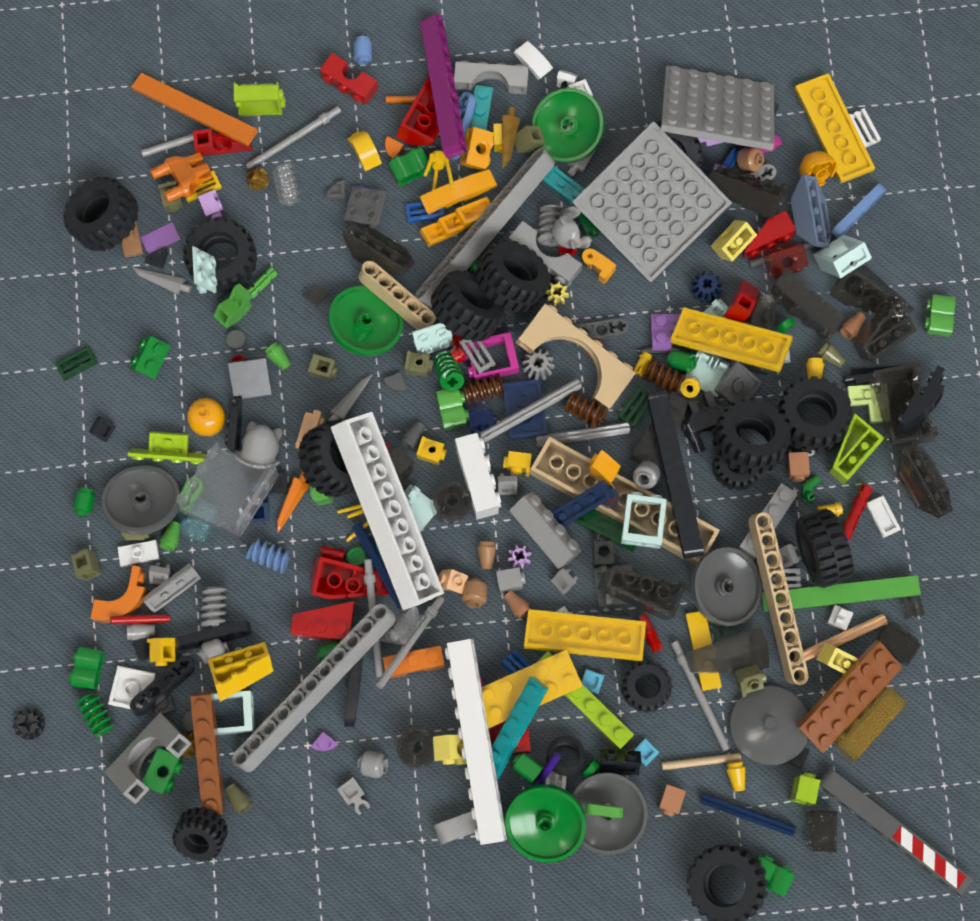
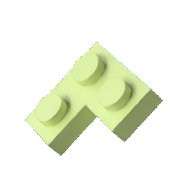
M886 384L847 387V396L851 400L850 406H868L870 424L889 423L890 415Z

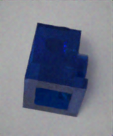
M492 409L469 411L470 434H474V430L482 432L497 423L496 415H492Z

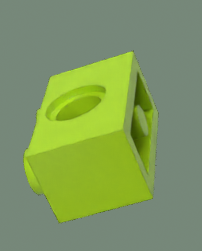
M804 773L794 777L789 801L807 806L816 804L820 780L815 779L816 775Z

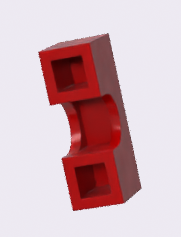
M331 53L320 68L321 79L328 85L336 86L337 90L341 93L349 94L357 103L362 102L367 105L378 90L377 80L364 72H361L356 79H347L344 77L348 71L347 62Z
M212 129L193 131L196 153L200 152L202 156L253 151L252 141L249 146H246L223 134L213 133Z

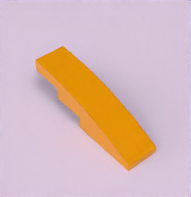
M490 169L454 181V188H451L449 183L420 196V199L429 215L443 207L449 208L461 201L467 202L497 187V184Z
M484 197L459 207L454 213L439 218L436 223L421 228L420 234L428 247L449 239L469 229L491 202L488 197Z

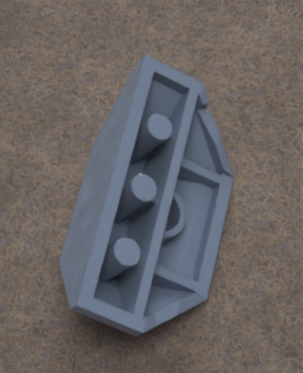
M804 174L801 176L791 197V210L794 217L796 234L814 246L828 248L832 233L826 199L822 189L817 184V177Z

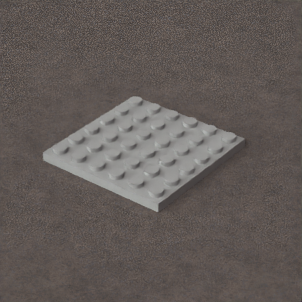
M666 66L660 131L773 151L774 85L768 82L738 79L729 75H716L712 72H699L695 69L687 70L677 66Z
M654 121L572 201L649 282H652L732 203L664 131H660L661 128Z

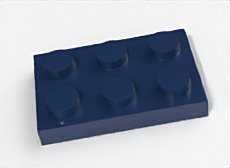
M540 379L502 384L506 417L543 398ZM544 410L508 429L509 440L548 435Z

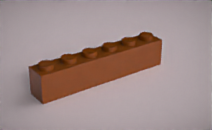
M214 691L194 692L190 699L201 807H205L207 810L211 809L214 813L221 815L225 811V799Z

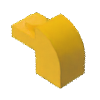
M356 132L347 138L349 145L355 151L358 161L365 171L382 164L367 132Z

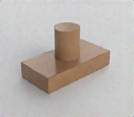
M135 221L134 230L130 231L128 238L125 237L122 240L125 258L144 254L137 221Z

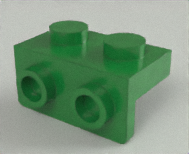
M146 336L138 344L139 350L137 355H134L130 361V370L155 380L170 345L153 336Z

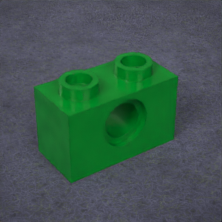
M158 747L143 782L150 789L167 795V792H171L174 787L175 781L173 779L176 773L179 774L182 770L183 758H177L172 753ZM167 767L169 773L166 777L162 778L159 774L160 769Z

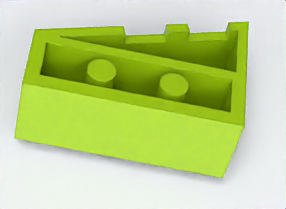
M854 414L829 473L845 485L881 444L884 437L858 415Z

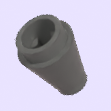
M416 421L401 436V445L411 451L417 448L426 427Z

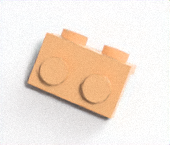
M314 410L313 414L305 413L295 445L296 449H299L303 436L309 430L325 423V418L321 411Z

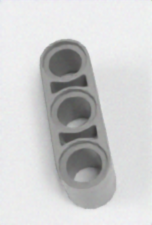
M472 811L434 825L440 845L475 833V828H478L477 821L473 820Z

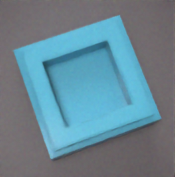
M586 669L581 683L590 692L598 695L605 675Z
M646 738L634 749L635 751H641V763L645 767L659 753Z

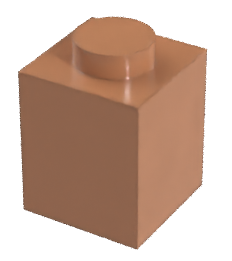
M808 452L788 453L786 456L788 479H793L794 482H802L810 475Z
M665 785L658 809L662 810L661 813L673 817L674 814L678 815L686 791Z

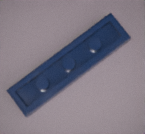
M603 480L552 511V514L556 521L565 527L615 496L606 480Z

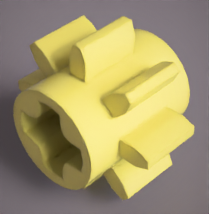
M560 281L555 285L550 283L551 290L546 291V294L550 295L547 301L554 302V306L560 302L564 304V298H569V293L565 292L567 285L563 287L560 285Z

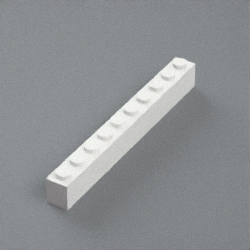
M467 639L447 643L448 648H445V654L451 664L448 672L450 680L453 679L454 682L452 696L454 700H457L458 707L455 708V715L457 720L460 719L461 727L458 728L460 740L463 739L464 742L462 756L467 761L465 775L467 780L470 779L471 788H468L470 800H473L474 803L472 817L473 820L477 821L478 828H475L477 841L480 840V845L505 841L507 836L474 640Z

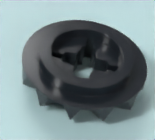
M26 708L19 711L14 718L13 728L16 735L20 738L32 740L42 734L45 728V719L40 711ZM28 718L30 721L37 722L33 725H30L29 730L28 727L21 726L22 724L27 722Z

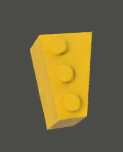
M265 642L208 659L220 702L273 672Z

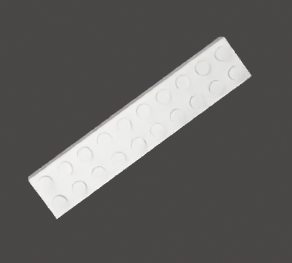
M373 412L345 420L330 427L402 609L406 610L444 594Z

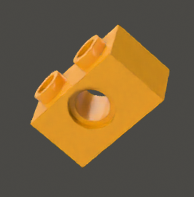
M476 127L468 128L465 135L467 151L461 154L459 165L476 170L487 169L490 164V150L494 145V133ZM477 145L480 147V153L476 151Z

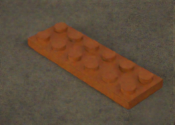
M875 640L803 717L796 727L823 754L903 667L880 641Z

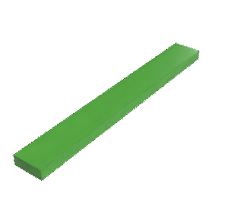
M918 575L836 584L826 588L817 586L789 590L793 609L921 595ZM763 592V610L766 613L769 612L765 592ZM777 594L776 602L779 604L781 601V596Z

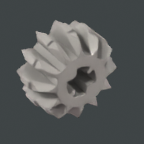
M538 349V353L533 351L531 355H525L526 360L522 361V365L525 366L523 372L528 373L529 379L533 375L535 380H538L539 376H541L542 380L546 379V375L551 376V369H554V364H552L553 357H548V351L542 354V349ZM536 362H539V365L542 363L540 368L535 367Z

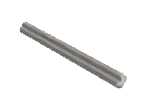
M575 379L482 431L480 437L483 438L484 442L491 440L571 395L574 391H578L582 388L580 381Z

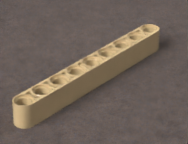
M765 512L756 513L749 518V528L784 676L788 683L802 685L808 680V670L772 518ZM759 517L763 520L762 526L758 525L757 520ZM764 536L767 538L766 546L762 543ZM768 555L772 558L770 565L767 563ZM773 574L776 576L775 584H773L771 581V577ZM777 594L781 596V601L779 604L776 602ZM782 613L785 614L784 622H781L780 616ZM787 632L790 635V639L788 642L785 640V634ZM791 652H793L795 656L793 661H791L789 658ZM796 671H798L799 678L797 680H795L794 673Z

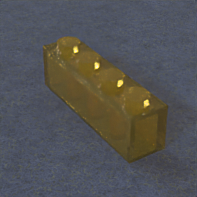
M890 686L882 689L875 697L876 700L872 704L869 703L862 711L863 714L859 719L856 717L849 725L850 729L846 733L843 731L836 739L837 743L834 747L851 762H855L907 704Z

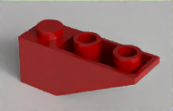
M786 211L768 219L745 250L744 259L747 257L754 258L762 250H771L777 246V243L782 241L786 243L793 239L796 228Z
M742 279L724 317L743 323L751 314L756 304L758 288Z

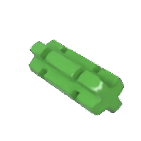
M269 267L265 271L266 273L262 274L253 283V286L247 289L252 298H255L258 295V291L261 292L271 282L270 279H274L277 276L274 268Z

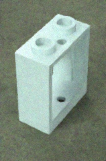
M842 235L831 242L828 248H822L813 254L820 270L839 278L844 277L872 258L865 242L846 235Z
M639 492L627 494L621 544L660 549L667 499H663L660 495L647 497ZM632 502L660 506L657 537L628 533Z
M239 691L226 698H243L244 726L217 728L218 735L254 732L253 692ZM217 693L214 694V700H219Z

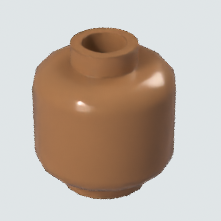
M744 147L737 154L736 162L741 170L755 172L761 169L764 163V155L759 148Z
M471 578L469 581H466L462 601L470 608H480L487 601L488 587L486 583L482 582L479 578Z

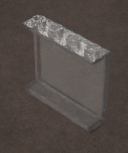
M216 442L208 450L204 461L198 465L194 476L188 480L187 487L183 493L178 495L176 503L179 511L240 537L279 477L277 468L270 463L266 469L251 468L250 466L243 465L236 459L234 454L221 450L219 443Z

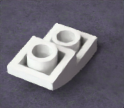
M528 41L513 52L522 65L529 67L537 80L553 69L547 59Z

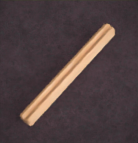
M881 614L803 650L805 661L818 656L825 642L838 647L887 624L885 615Z

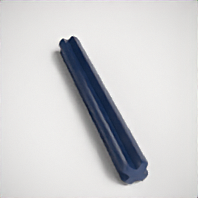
M361 523L355 524L352 527L353 532L368 558L372 559V565L397 608L402 609L386 566L363 525Z
M702 793L700 797L701 804L789 836H794L796 826L707 793Z

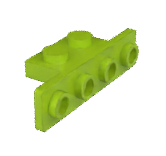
M151 431L149 433V449L131 448L128 451V456L133 457L135 460L152 458L153 461H163L164 459H169L173 463L190 461L191 464H201L207 459V454L188 453L189 434Z

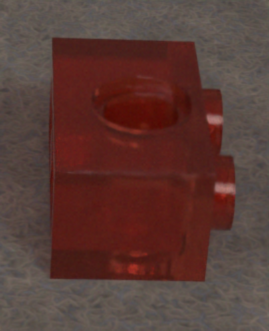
M801 243L763 253L768 275L775 276V278L784 277L787 272L791 271L793 273L801 272L804 270V267L809 266L804 244ZM785 257H789L790 260L787 266L783 265Z

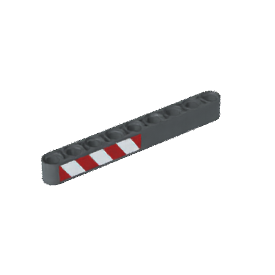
M831 768L826 769L819 779V788L960 897L963 896L973 882V879L837 772Z

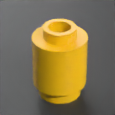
M688 377L681 384V392L688 398L695 397L701 390V382L696 377ZM692 385L693 391H690L687 386Z

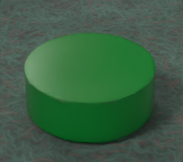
M792 317L788 318L776 329L779 333L784 334L793 328L796 322Z
M353 547L349 550L347 559L351 565L361 567L364 565V560H367V555L364 549Z
M592 759L583 770L582 775L586 778L591 777L599 767V762Z

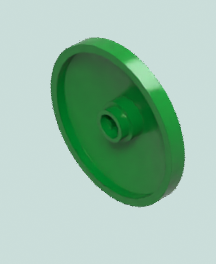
M563 88L550 93L539 103L533 115L532 126H540L545 141L539 148H544L555 161L572 163L585 159L599 146L605 131V118L599 103L590 94L576 88Z
M355 286L342 291L333 300L328 312V326L333 338L344 349L356 355L371 357L382 355L396 345L402 334L403 318L366 286Z
M540 784L528 787L514 797L506 813L505 828L509 841L523 856L537 862H557L572 855L581 845L585 836L586 816L580 802L570 792L558 786Z

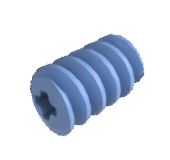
M261 538L253 542L248 550L246 559L248 560L252 557L254 563L259 560L260 565L266 563L267 568L273 566L274 571L280 569V573L283 574L290 560L289 550L287 549L284 553H282V547L274 550L275 544L268 548V541H265L262 545L260 544Z

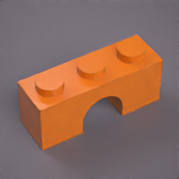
M441 646L408 652L389 679L407 676V674L417 671L445 668ZM396 655L383 657L385 670Z

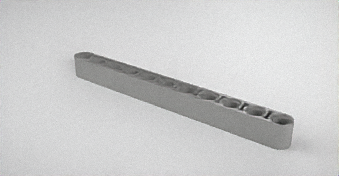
M544 148L537 149L417 290L415 297L430 310H432L431 295L445 275L456 270L466 271L553 168L555 161Z
M384 604L374 606L234 752L232 756L233 764L245 772H252L386 633L396 620L395 614Z

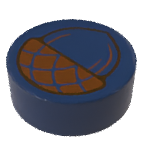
M610 488L615 497L601 504L603 507L613 508L618 504L619 494L615 489Z

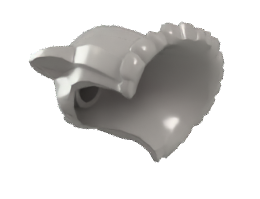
M571 206L564 210L562 216L557 219L552 229V237L556 243L564 248L573 250L576 248H588L592 241L590 236L580 238L579 228L575 221H573V218L581 213L576 206Z
M251 421L242 439L241 451H235L236 459L241 464L251 468H274L280 463L275 457L279 450L278 441L282 436V429L277 428L272 431L266 425H256L255 422Z

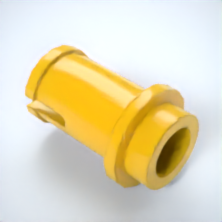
M646 352L639 354V360L633 370L636 373L635 375L638 376L640 374V377L643 376L649 363L653 362L652 355Z
M834 502V504L817 506L818 511L824 509L831 510L837 517L843 514L841 503Z

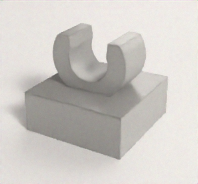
M503 473L498 476L499 495H517V476L514 473H511V476H504Z
M792 544L779 549L783 569L798 563L801 559V556L797 557L795 552L797 547Z
M157 562L155 566L151 565L149 569L150 584L160 585L171 577L169 564H167L166 568H163Z
M564 568L551 580L563 595L575 585L578 579L577 576L572 578L569 574L571 570H565Z

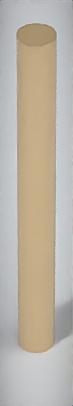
M735 753L661 762L662 770L735 762L741 761V754Z

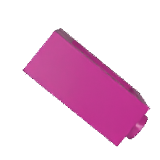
M511 332L490 336L482 341L485 348L504 344L509 367L484 372L479 375L471 361V366H467L469 376L473 377L474 380L478 379L479 382L482 380V377L489 380V376L496 378L497 374H500V377L519 373V365ZM467 342V343H466V346L468 347V349L470 350L471 354L473 355V350L471 349L470 345H469L468 342ZM473 342L475 347L477 349H480L477 342Z

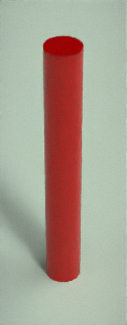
M169 614L110 616V624L170 622Z

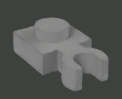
M354 777L337 789L348 806L352 803L355 804L357 814H362L359 810L361 804H365L368 809L370 808L369 803L361 799L365 793Z

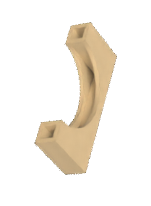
M544 304L515 343L529 354L539 345L552 340H567L581 346L591 356L597 370V387L591 401H596L595 404L597 406L601 404L603 410L606 408L610 409L636 374L633 368L628 363H622L618 360V356L612 351H606L598 340H592L588 337V333L585 330L575 327L568 317H562L558 314V310L555 307Z

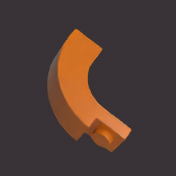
M132 566L128 589L121 598L114 601L94 599L91 619L95 622L110 623V616L133 615L143 604L142 598L147 595L148 591L145 587H141V584L145 582L146 574L144 570L139 566Z

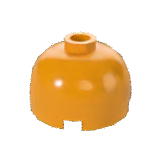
M815 151L803 158L799 166L800 177L804 174L817 177V184L823 186L826 184L824 180L834 176L838 165L828 153Z
M200 398L194 401L188 409V424L197 435L214 436L225 425V411L213 399Z

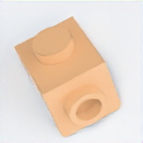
M448 569L441 570L438 579L443 591H454L463 594L468 576Z

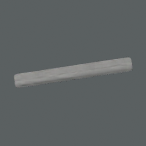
M628 422L541 435L536 437L538 447H543L549 437L563 444L630 433V425Z

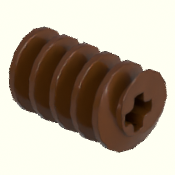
M658 359L650 362L642 379L649 376L648 382H652L655 379V386L662 383L661 389L663 390L669 386L668 393L676 390V396L684 381L685 374L682 373L678 377L677 369L673 373H671V366L664 369L665 363L657 366Z
M500 374L496 375V380L493 376H489L488 382L485 377H482L481 383L478 379H475L474 385L470 381H467L466 387L463 384L468 405H471L472 399L478 403L479 397H481L483 402H485L487 395L493 400L494 394L500 398L501 392L504 393Z
M574 391L566 403L565 412L570 413L572 411L571 415L573 417L578 415L580 421L585 419V424L591 423V427H599L606 418L609 409L606 408L604 411H601V404L595 408L596 401L588 404L589 397L582 400L583 394L580 393L576 397V391Z

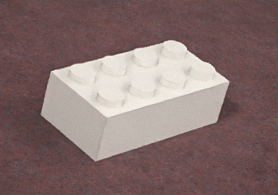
M478 433L456 438V451L476 520L499 514L501 499L499 493L494 492L496 482L494 475L489 474L491 466L488 456H484L485 444L483 438H479Z

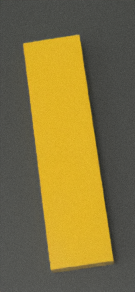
M699 611L685 614L702 691L721 688V680L707 619Z

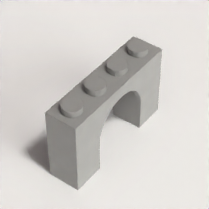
M159 713L110 765L105 773L122 794L136 804L149 790V787L140 777V769L146 757L158 749V747H165L175 757L179 758L192 743L162 713Z

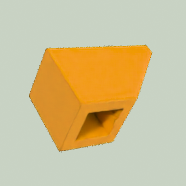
M601 450L599 455L595 453L590 461V476L599 481L606 480L610 487L621 466L606 452Z

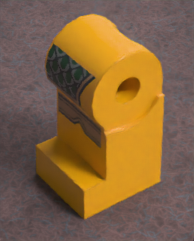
M589 248L583 252V266L598 273V280L605 284L616 271V264L594 249Z

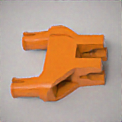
M200 152L188 157L172 156L165 159L163 164L149 169L154 180L169 174L177 182L178 186L163 192L168 203L181 197L188 198L192 196L200 184L212 179V175L209 172L210 168L207 163H203V157Z

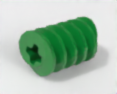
M442 351L437 354L433 363L440 385L447 391L460 389L464 384V377L459 364L455 361L450 351Z
M90 694L78 700L76 706H82L79 712L85 713L83 720H89L86 726L92 727L90 734H96L93 737L95 739L108 733L115 724H108L112 718L104 717L108 710H101L105 704L97 703L101 696L94 697V694Z

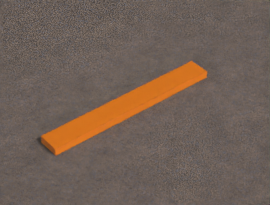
M143 73L138 76L131 86L134 91L246 146H249L258 133L256 128Z

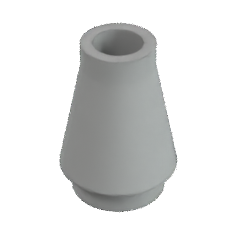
M127 624V640L136 641L155 636V624Z

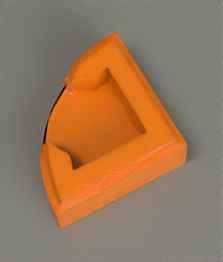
M387 136L385 148L388 156L392 159L400 154L404 144Z

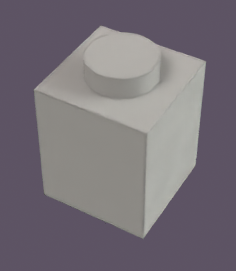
M519 567L496 571L499 593L522 590V584H526L524 572L520 573Z

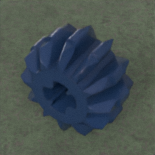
M702 271V276L697 273L695 279L691 281L693 286L690 291L695 292L693 297H700V302L706 299L710 303L711 298L716 300L718 298L717 294L722 292L720 289L722 282L718 281L719 275L713 277L712 271L709 275ZM703 285H705V287H706V285H708V286H710V288L708 289V287H707V288L705 289V288H703Z

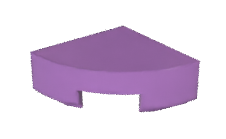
M323 731L310 747L317 751L326 752L336 748L339 744Z

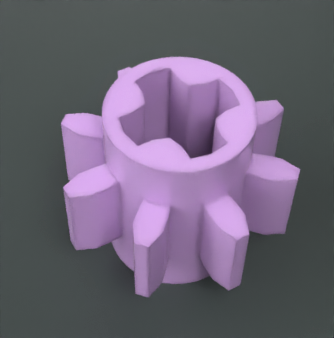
M516 545L514 551L509 550V554L512 557L508 558V562L513 561V568L521 566V569H524L525 563L530 564L531 561L527 557L531 556V552L526 553V546L519 548ZM523 554V559L517 561L516 555Z

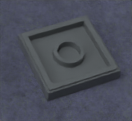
M732 360L714 391L730 405L738 400L741 402L742 399H749L751 401L762 381L739 361Z

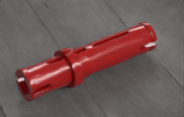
M861 484L856 498L852 501V508L843 525L848 541L851 540L860 516L868 505L866 503L873 490L869 485Z

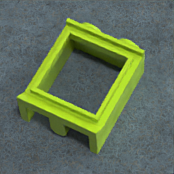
M234 82V103L236 102V107H238L239 116L283 115V108H286V100L283 89H280L278 82H276V85L271 83L241 86Z

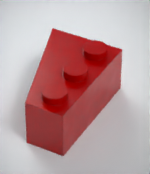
M352 601L293 614L290 634L292 637L340 642L353 629L355 602Z

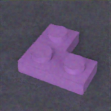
M651 314L652 351H671V334H673L681 314Z

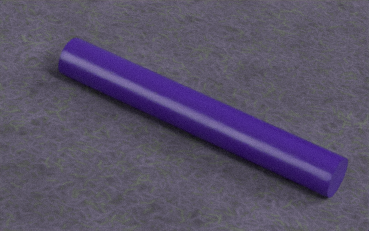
M554 752L532 786L544 783L561 758L560 753Z

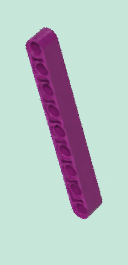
M435 13L421 20L420 25L442 149L447 159H451L465 153L467 147L445 26L442 17Z

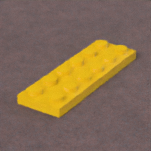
M830 74L822 75L795 86L798 98L825 153L832 156L838 165L835 174L840 184L874 171L875 166Z
M683 307L670 340L673 344L780 373L793 338L790 335Z
M528 609L524 649L551 652L567 650L569 654L642 661L646 622Z
M562 651L482 687L488 729L507 720L530 677L535 676L549 688L539 706L583 687L568 651Z

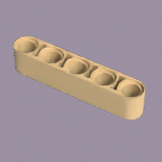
M366 261L362 265L358 276L360 282L416 330L434 324L436 320L434 313L373 261Z

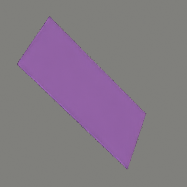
M172 222L140 237L148 254L181 240Z

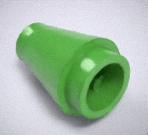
M277 342L265 350L266 357L281 368L282 371L291 366L285 351Z
M170 522L159 540L161 548L167 551H174L178 547L180 523Z

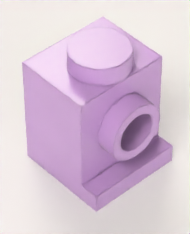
M215 190L198 196L208 222H210L209 219L215 218L216 221H219L220 218H223L220 212L223 210V207Z

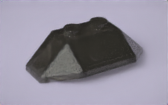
M352 224L342 234L355 260L361 264H364L366 261H373L390 276L405 274L415 264L406 248L377 230L358 227V225Z
M915 442L901 449L897 475L915 507L937 518L953 511L949 489L931 457L919 448Z

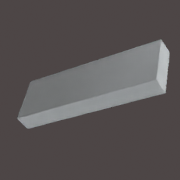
M189 563L144 596L142 600L153 613H156L199 581L201 577Z

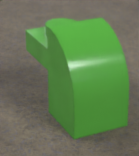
M240 283L235 285L229 299L218 305L214 317L226 329L229 328L249 311L252 306L250 303L252 295Z

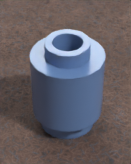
M358 36L354 41V61L360 65H366L372 61V42L367 36Z

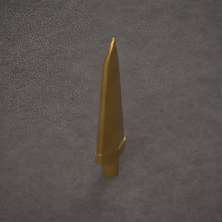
M514 107L508 108V115H502V169L511 159L520 123V118L515 117L516 108Z

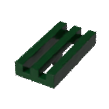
M89 346L55 363L64 381L98 364ZM86 353L89 354V355H87V356L81 358L80 360H77V361L73 362L72 364H70V365L64 367L63 369L61 368L63 365H65V364H67V363H69V362H71V361H73V360L79 358L80 356H82V355H84V354H86Z
M640 386L618 416L623 422H628L632 428L635 427L648 409V404L646 403L634 421H630L646 398V393H649ZM641 393L642 397L639 399V401L634 406L629 415L625 418L624 415L631 407L633 402L636 400L638 395Z

